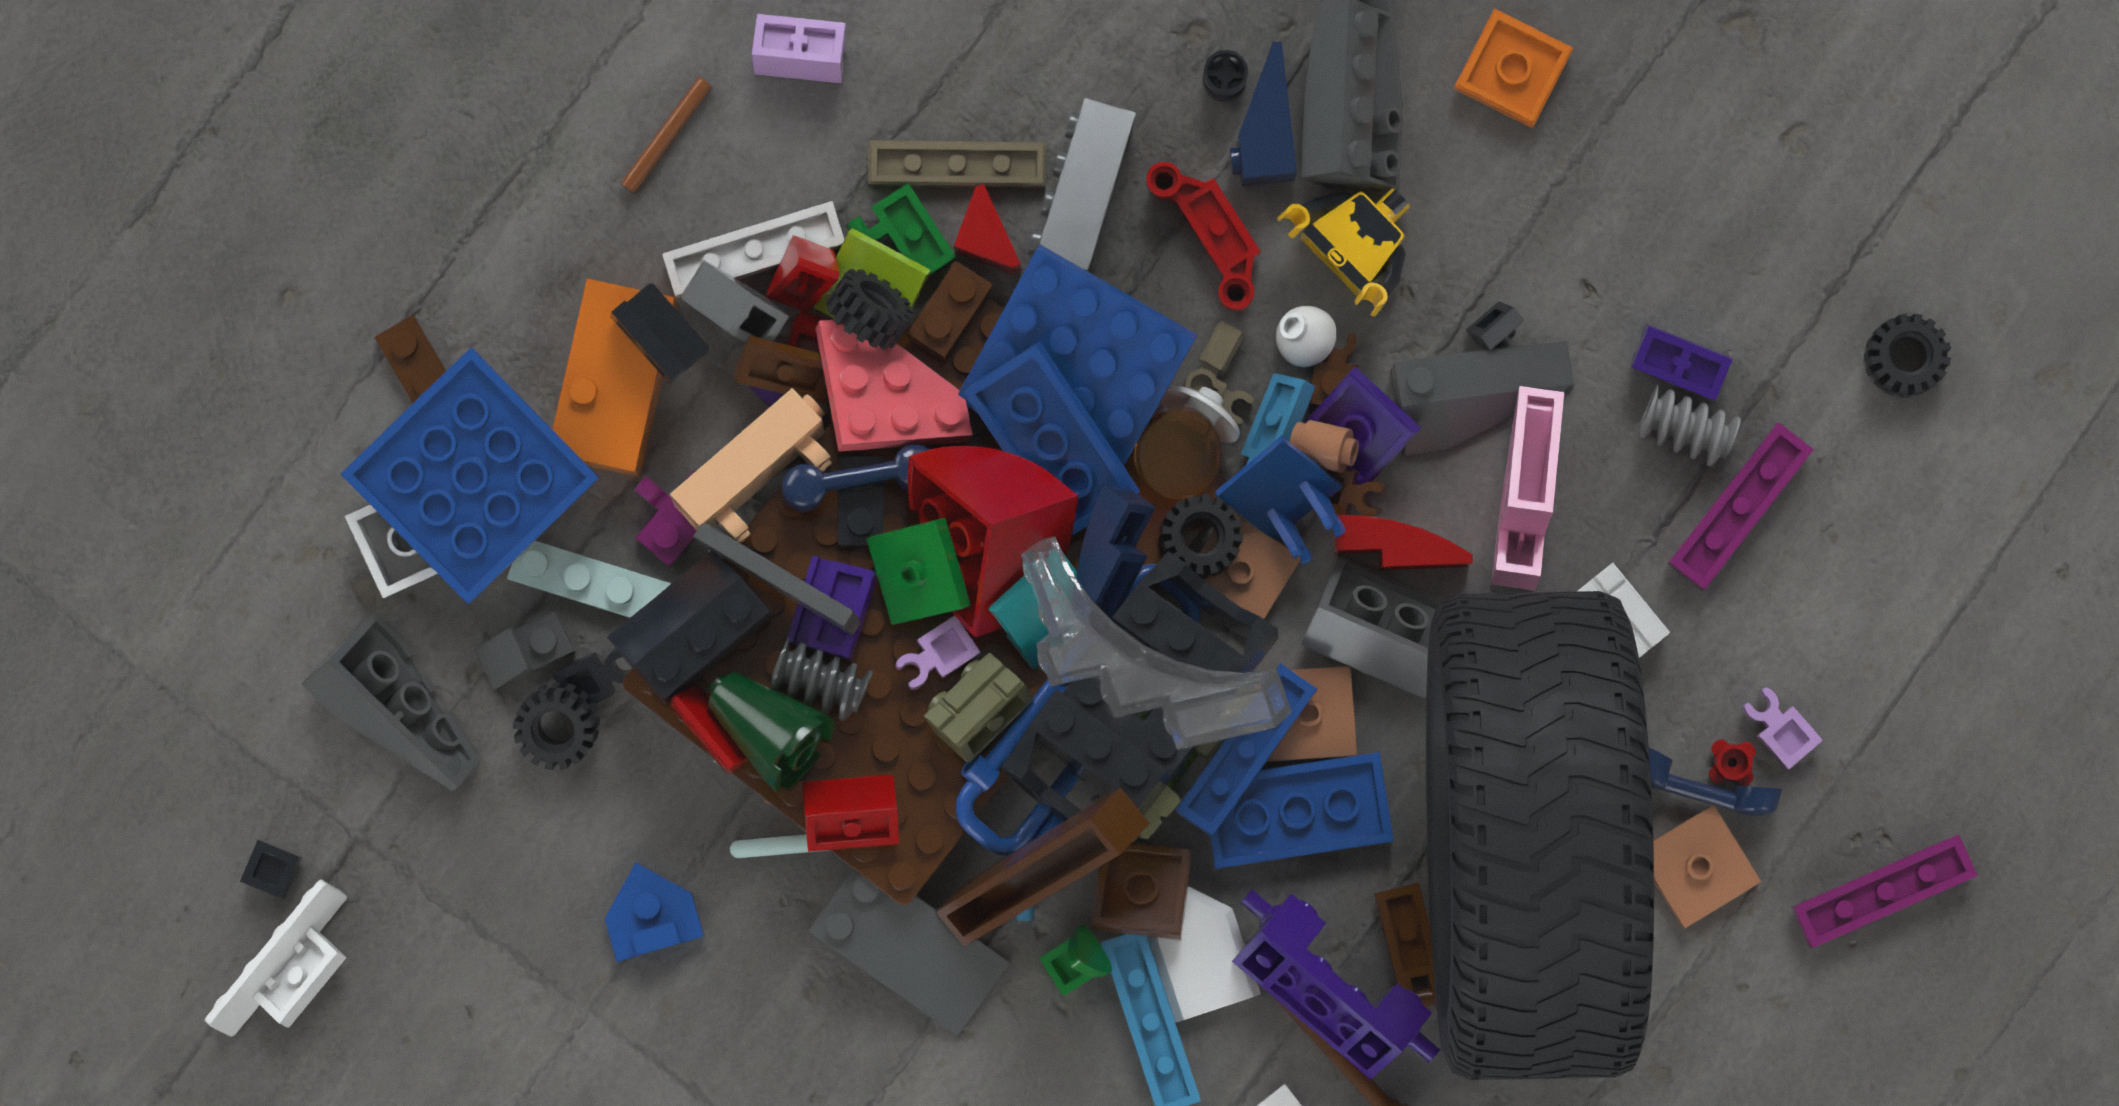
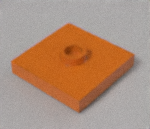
M1494 8L1453 89L1533 129L1573 47Z

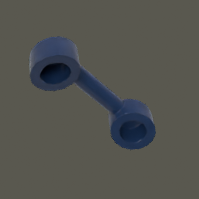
M910 444L897 452L894 461L830 473H823L818 467L810 464L797 465L785 474L782 481L783 500L785 504L795 511L809 512L816 509L823 502L827 491L895 479L902 489L908 491L909 456L930 449L920 444Z
M1649 747L1651 789L1666 791L1750 816L1768 815L1775 812L1778 807L1782 789L1736 786L1735 792L1675 776L1669 774L1673 760Z

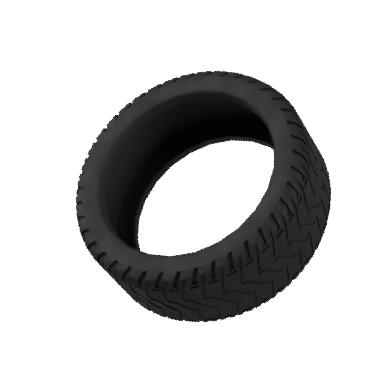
M1601 591L1453 595L1439 602L1431 621L1426 683V810L1430 925L1437 1020L1444 1057L1452 1073L1469 1080L1616 1078L1634 1069L1643 1047L1650 1009L1654 945V842L1649 744L1642 675L1630 620L1621 600Z

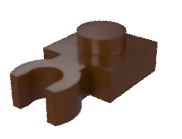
M1355 333L1348 334L1347 346L1345 348L1336 349L1333 347L1327 356V361H1321L1313 366L1311 384L1316 387L1308 406L1319 407L1353 368H1359V365L1346 364L1347 357L1352 354L1356 346Z
M1346 468L1342 473L1326 470L1340 481L1342 488L1329 498L1337 514L1349 515L1352 504L1363 515L1375 516L1381 514V508L1373 507L1368 503L1367 495L1371 490L1380 493L1386 492L1387 486L1379 481H1370L1361 485L1357 484L1359 471Z

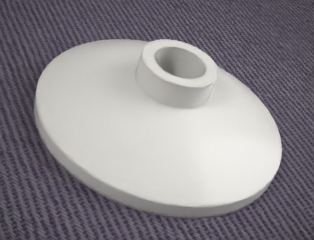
M1169 386L1162 398V402L1178 420L1192 430L1212 440L1222 443H1234L1240 436V429L1232 416L1222 407L1224 399L1217 392L1207 387H1201L1199 391L1182 386Z

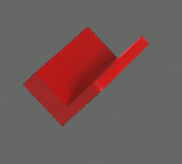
M892 775L806 781L802 783L808 852L899 844L897 802L894 777Z

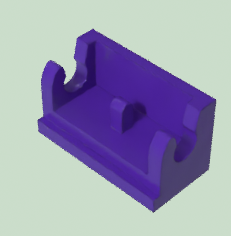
M1646 323L1641 334L1642 339L1639 347L1632 357L1633 364L1631 367L1716 401L1733 359Z

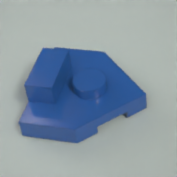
M636 862L604 918L617 962L705 937L693 893Z

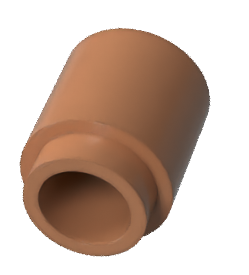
M1309 420L1307 423L1297 422L1289 441L1323 469L1339 473L1344 472L1347 465H1354L1359 450V441L1354 439L1352 429Z

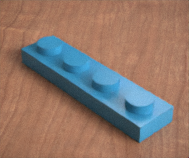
M1124 934L1101 942L1102 948L1112 966L1111 975L1154 1105L1189 1106L1201 1102L1147 936Z

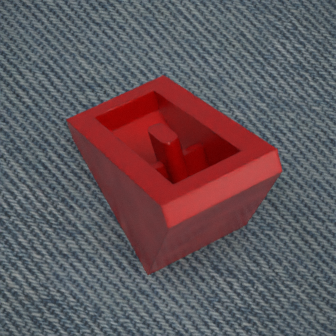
M984 184L975 187L954 243L955 254L1014 275L1022 271L1021 263Z
M792 235L768 288L766 298L807 313L839 279L840 270L834 250Z

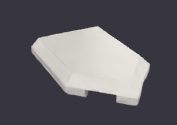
M1188 886L1181 940L1147 936L1175 1023L1261 994L1258 983L1232 962L1245 946L1233 909Z

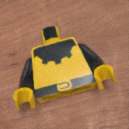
M1392 188L1376 204L1362 191L1354 196L1345 191L1315 197L1302 205L1292 204L1277 217L1278 222L1284 218L1293 222L1295 228L1287 234L1290 238H1295L1307 227L1302 232L1300 240L1357 296L1354 301L1356 305L1361 300H1368L1374 305L1370 315L1375 317L1386 303L1388 296L1400 282L1406 257L1404 247L1401 245L1405 235L1394 223L1410 208V205L1399 192Z

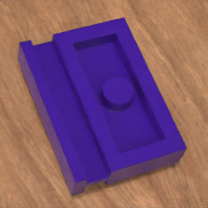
M812 555L804 582L853 610L860 619L861 624L855 634L851 636L797 604L788 634L789 645L797 647L801 642L806 643V649L816 652L818 649H822L825 655L839 656L841 659L852 661L877 580V574L871 570L820 559Z

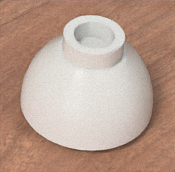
M1300 306L1288 311L1281 318L1276 329L1278 350L1289 363L1298 367H1310L1323 361L1332 351L1336 341V326L1333 319L1327 312L1314 306Z

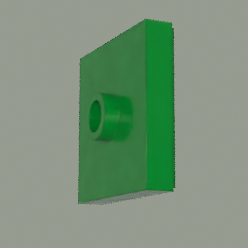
M946 518L866 538L892 625L963 609L971 605Z

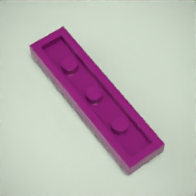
M1777 422L1667 564L1701 591L1705 590L1814 449L1781 423Z
M1958 834L1791 906L1809 948H1814L1975 878L1978 875Z

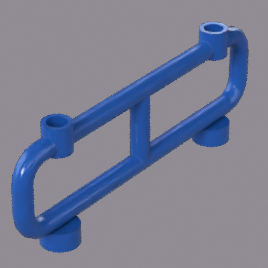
M1157 564L1142 566L1128 596ZM1170 579L1159 583L1179 601L1182 606V612L1198 623L1200 607ZM1084 632L1034 695V700L1019 714L987 757L983 758L978 754L970 763L966 762L964 764L961 775L968 781L962 787L956 799V816L966 833L996 855H1010L1030 843L1031 840L1037 839L1063 823L1050 812V807L1037 803L1015 833L1009 837H1000L975 816L973 808L978 796L989 789L997 780L1000 768L1012 754L1033 719L1056 690L1061 693L1066 690L1067 682L1105 634ZM1067 764L1050 788L1065 798L1079 778L1071 773L1070 767Z

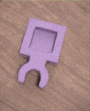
M953 616L917 640V643L923 650L922 653L919 655L914 653L903 655L897 660L895 667L899 671L906 665L911 664L919 669V676L908 683L910 690H916L926 683L929 672L934 669L943 680L980 656L981 652L956 616Z
M1765 687L1760 691V694L1767 701L1766 710L1758 712L1749 702L1742 706V710L1750 720L1763 723L1766 728L1757 735L1758 739L1783 768L1789 770L1823 740L1794 706L1788 708L1782 714L1778 709L1779 701L1777 695L1771 689Z

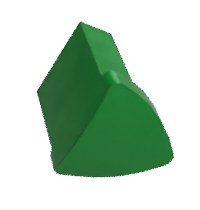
M1085 925L1076 928L1072 932L1070 939L1039 958L1062 996H1065L1094 977H1104L1112 972V966L1105 951Z

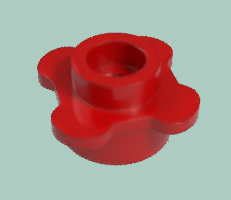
M1723 739L1717 740L1712 744L1711 752L1714 755L1713 767L1709 770L1710 779L1716 784H1721L1724 781H1734L1740 786L1749 785L1754 778L1751 771L1753 765L1752 758L1756 754L1754 746L1749 742H1742L1740 745L1728 744ZM1733 758L1736 760L1735 767L1728 765L1729 759Z

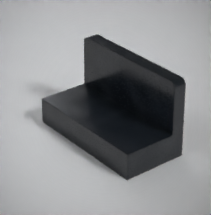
M653 283L647 284L628 302L624 300L611 311L610 318L669 385L709 351V346Z

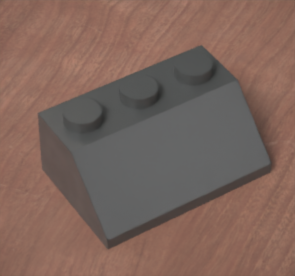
M1339 554L1301 645L1321 655L1356 668L1362 673L1370 674L1393 684L1404 691L1426 698L1430 626L1439 602L1445 599Z

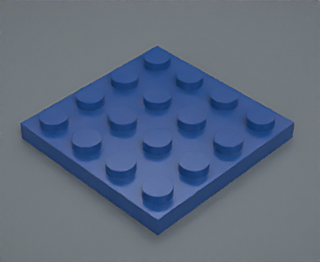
M1040 245L1033 254L958 395L966 400L968 408L977 412L963 391L972 383L1040 341L1123 466H1125L1198 335Z
M473 347L463 354L341 473L343 478L467 604H470L600 478Z

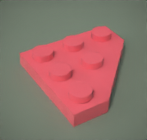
M821 320L818 322L815 329L839 452L904 447L910 444L962 443L970 440L973 434L966 400L958 395L959 389L897 343L894 347H888V349H882L879 345L875 348L870 346L867 340L863 343L857 340V335L853 332L849 335L843 330L845 328L843 324L838 325L834 320Z

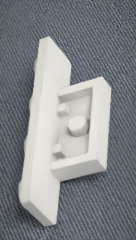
M319 880L313 888L304 894L300 904L286 921L275 929L272 938L258 955L245 966L243 973L230 989L216 1001L214 1008L207 1015L205 1021L212 1028L232 1037L239 1031L258 1006L261 1005L279 1024L289 1028L347 958L320 933L327 922L346 901L347 896L334 886Z

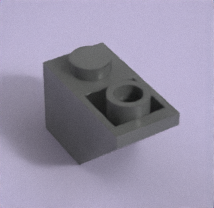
M703 260L680 296L687 304L745 343L749 335L774 341L789 318L777 303Z

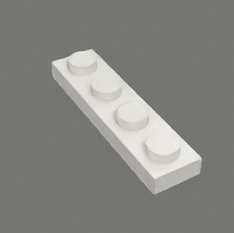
M833 201L663 253V259L675 297L680 298L703 260L738 280L777 268L792 235L832 250L841 248L844 236Z

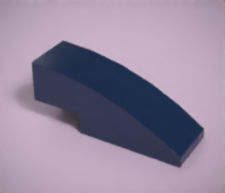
M1104 485L1092 511L1080 553L1074 596V627L1081 632L1108 634L1113 625L1112 617L1124 603L1148 557L1136 545L1156 507L1131 489Z

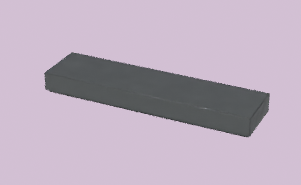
M702 523L693 537L705 549L716 553L720 558L847 634L853 636L860 626V619L853 610L707 523Z

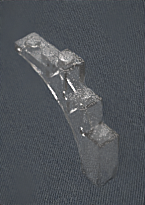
M1056 537L1039 540L1021 554L1025 578L1032 584L1038 601L1040 620L1049 632L1048 635L1036 643L1038 649L1039 665L1047 674L1051 686L1099 675L1101 695L1104 701L1109 704L1114 718L1162 707L1164 711V726L1168 734L1173 737L1177 750L1276 728L1292 712L1277 669L1237 673L1199 668L1175 661L1144 646L1115 625L1090 599L1070 570Z

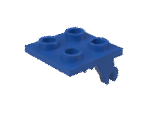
M1283 436L1275 440L1215 491L1217 497L1224 500V503L1228 506H1232L1237 513L1276 541L1282 538L1291 555L1295 559L1300 556L1301 563L1304 566L1313 557L1305 546L1295 523L1308 512L1314 509L1324 527L1328 531L1333 529L1334 535L1337 538L1346 532L1345 526L1337 517L1329 499L1342 488L1341 482Z

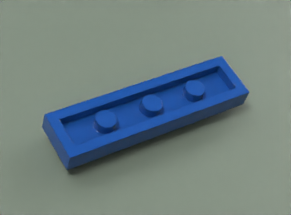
M1280 663L1178 805L1176 812L1213 838L1315 695L1317 688Z

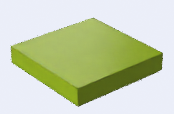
M852 228L847 233L836 257L840 270L839 279L813 307L834 318L835 316L830 315L827 310L829 306L826 305V301L846 271L854 269L857 272L858 269L866 272L867 276L871 272L877 275L879 281L882 282L884 279L890 283L889 287L893 290L897 288L902 293L900 297L907 298L911 303L909 307L913 308L931 270Z

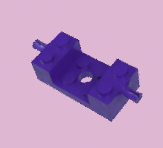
M1251 889L1240 902L1241 905L1261 921L1259 922L1258 930L1232 962L1369 1079L1378 1074L1402 1053L1407 1046L1419 1054L1427 1063L1431 1062L1441 1048L1437 1047L1420 1032L1421 1027L1432 1012L1423 1005L1418 995L1408 989H1403L1397 983L1372 1005L1368 1002L1367 996L1356 986L1348 985L1333 972L1331 965L1325 959L1318 955H1313L1306 949L1326 925V922L1318 916L1313 906L1290 894L1282 904L1272 907L1254 889Z

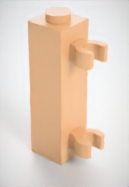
M791 388L670 493L674 507L696 530H698L702 523H707L713 528L720 526L727 536L740 544L751 536V533L748 531L749 527L735 513L739 507L799 455L807 464L818 467L822 472L832 465V462L829 460L831 456L816 442L825 433L823 420L821 419L825 415L823 410L811 396L806 394L801 398Z

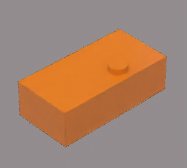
M587 278L552 429L589 467L641 477L663 377L610 318L611 311L624 300L628 302L640 290ZM664 295L678 311L680 305L675 297Z

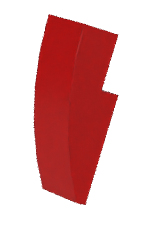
M1337 515L1345 526L1346 532L1337 538L1333 531L1334 555L1379 553V571L1466 568L1473 564V554L1425 529L1378 517Z

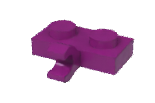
M693 470L692 473L686 479H688L693 473H695V471ZM645 476L634 490L655 507L658 512L635 538L667 566L671 567L695 540L693 536L697 530L674 507L671 497Z

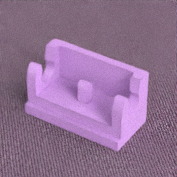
M757 14L752 47L754 75L842 84L843 54L846 53V23Z

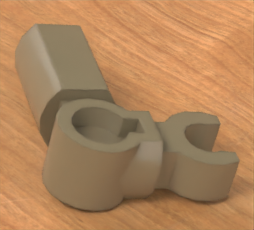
M1219 321L1198 358V361L1202 363L1201 367L1187 375L1182 387L1191 388L1199 391L1201 387L1214 390L1224 399L1222 407L1232 416L1237 425H1241L1243 419L1232 412V403L1235 400H1241L1251 405L1255 399L1245 391L1230 392L1225 389L1227 384L1217 379L1216 376L1218 373L1225 374L1246 335L1228 323Z

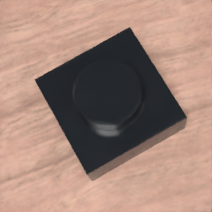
M1498 301L1469 326L1466 332L1476 344L1491 350L1494 347L1498 348L1508 343L1515 336V329L1524 320L1514 307Z
M257 840L240 882L280 899H285L302 857L262 840Z

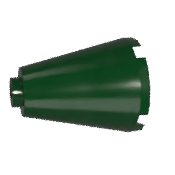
M733 672L728 676L724 674L718 676L707 690V696L709 697L707 708L767 785L776 793L780 792V785L788 790L799 782L821 757V754L815 750L821 739L823 738L829 743L833 736L835 723L827 714L737 672Z

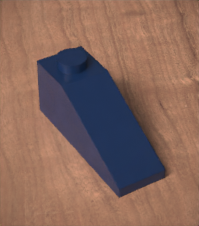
M1282 41L1272 43L1240 129L1237 148H1230L1232 174L1241 175L1242 186L1295 181L1297 168Z

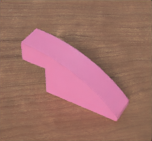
M1519 387L1502 489L1491 585L1533 591L1537 588L1541 577L1544 537L1553 514L1564 392Z

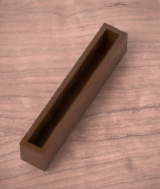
M1120 787L966 881L936 913L960 943L966 946L1119 856L1150 823Z

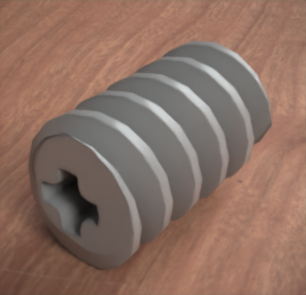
M1657 384L1640 423V439L1644 440L1654 430L1657 431V446L1661 447L1669 437L1674 438L1673 452L1678 453L1687 443L1690 445V459L1692 460L1703 450L1707 451V466L1711 467L1719 457L1725 460L1736 438L1741 417L1735 416L1725 425V412L1719 409L1709 419V407L1706 403H1701L1691 412V397L1685 396L1675 405L1674 390L1669 389L1658 398Z

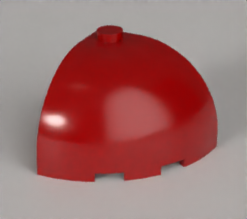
M950 446L930 449L909 456L908 495L910 510L918 509L920 523L946 518L971 604L963 609L952 611L953 614L975 638L1002 628L988 608L1052 549L1056 548L1062 551L1065 556L1067 555L1073 534L1078 495L1041 466L1023 457L1001 450L976 446Z

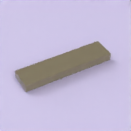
M869 140L868 186L903 187L909 183L911 187L975 188L984 184L985 188L1046 189V142Z

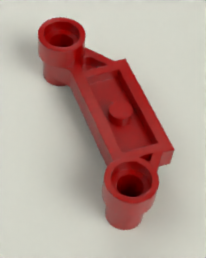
M1170 162L1154 164L1147 173V190L1156 199L1166 200L1177 206L1221 274L1223 280L1218 289L1220 304L1232 312L1245 310L1251 304L1254 297L1251 275L1253 259L1261 255L1260 249L1214 178L1204 182L1182 175L1180 170ZM1159 179H1167L1171 182L1172 186L1162 190L1155 183ZM1231 290H1239L1243 294V299L1234 302L1228 298L1227 293Z

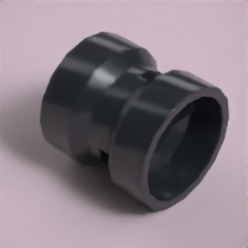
M1219 50L1212 54L1205 63L1202 78L1203 87L1207 95L1220 102H1230L1238 98L1245 89L1248 77V67L1244 58L1231 50Z

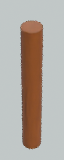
M697 77L620 182L623 187L635 194L711 90L712 86L708 82Z

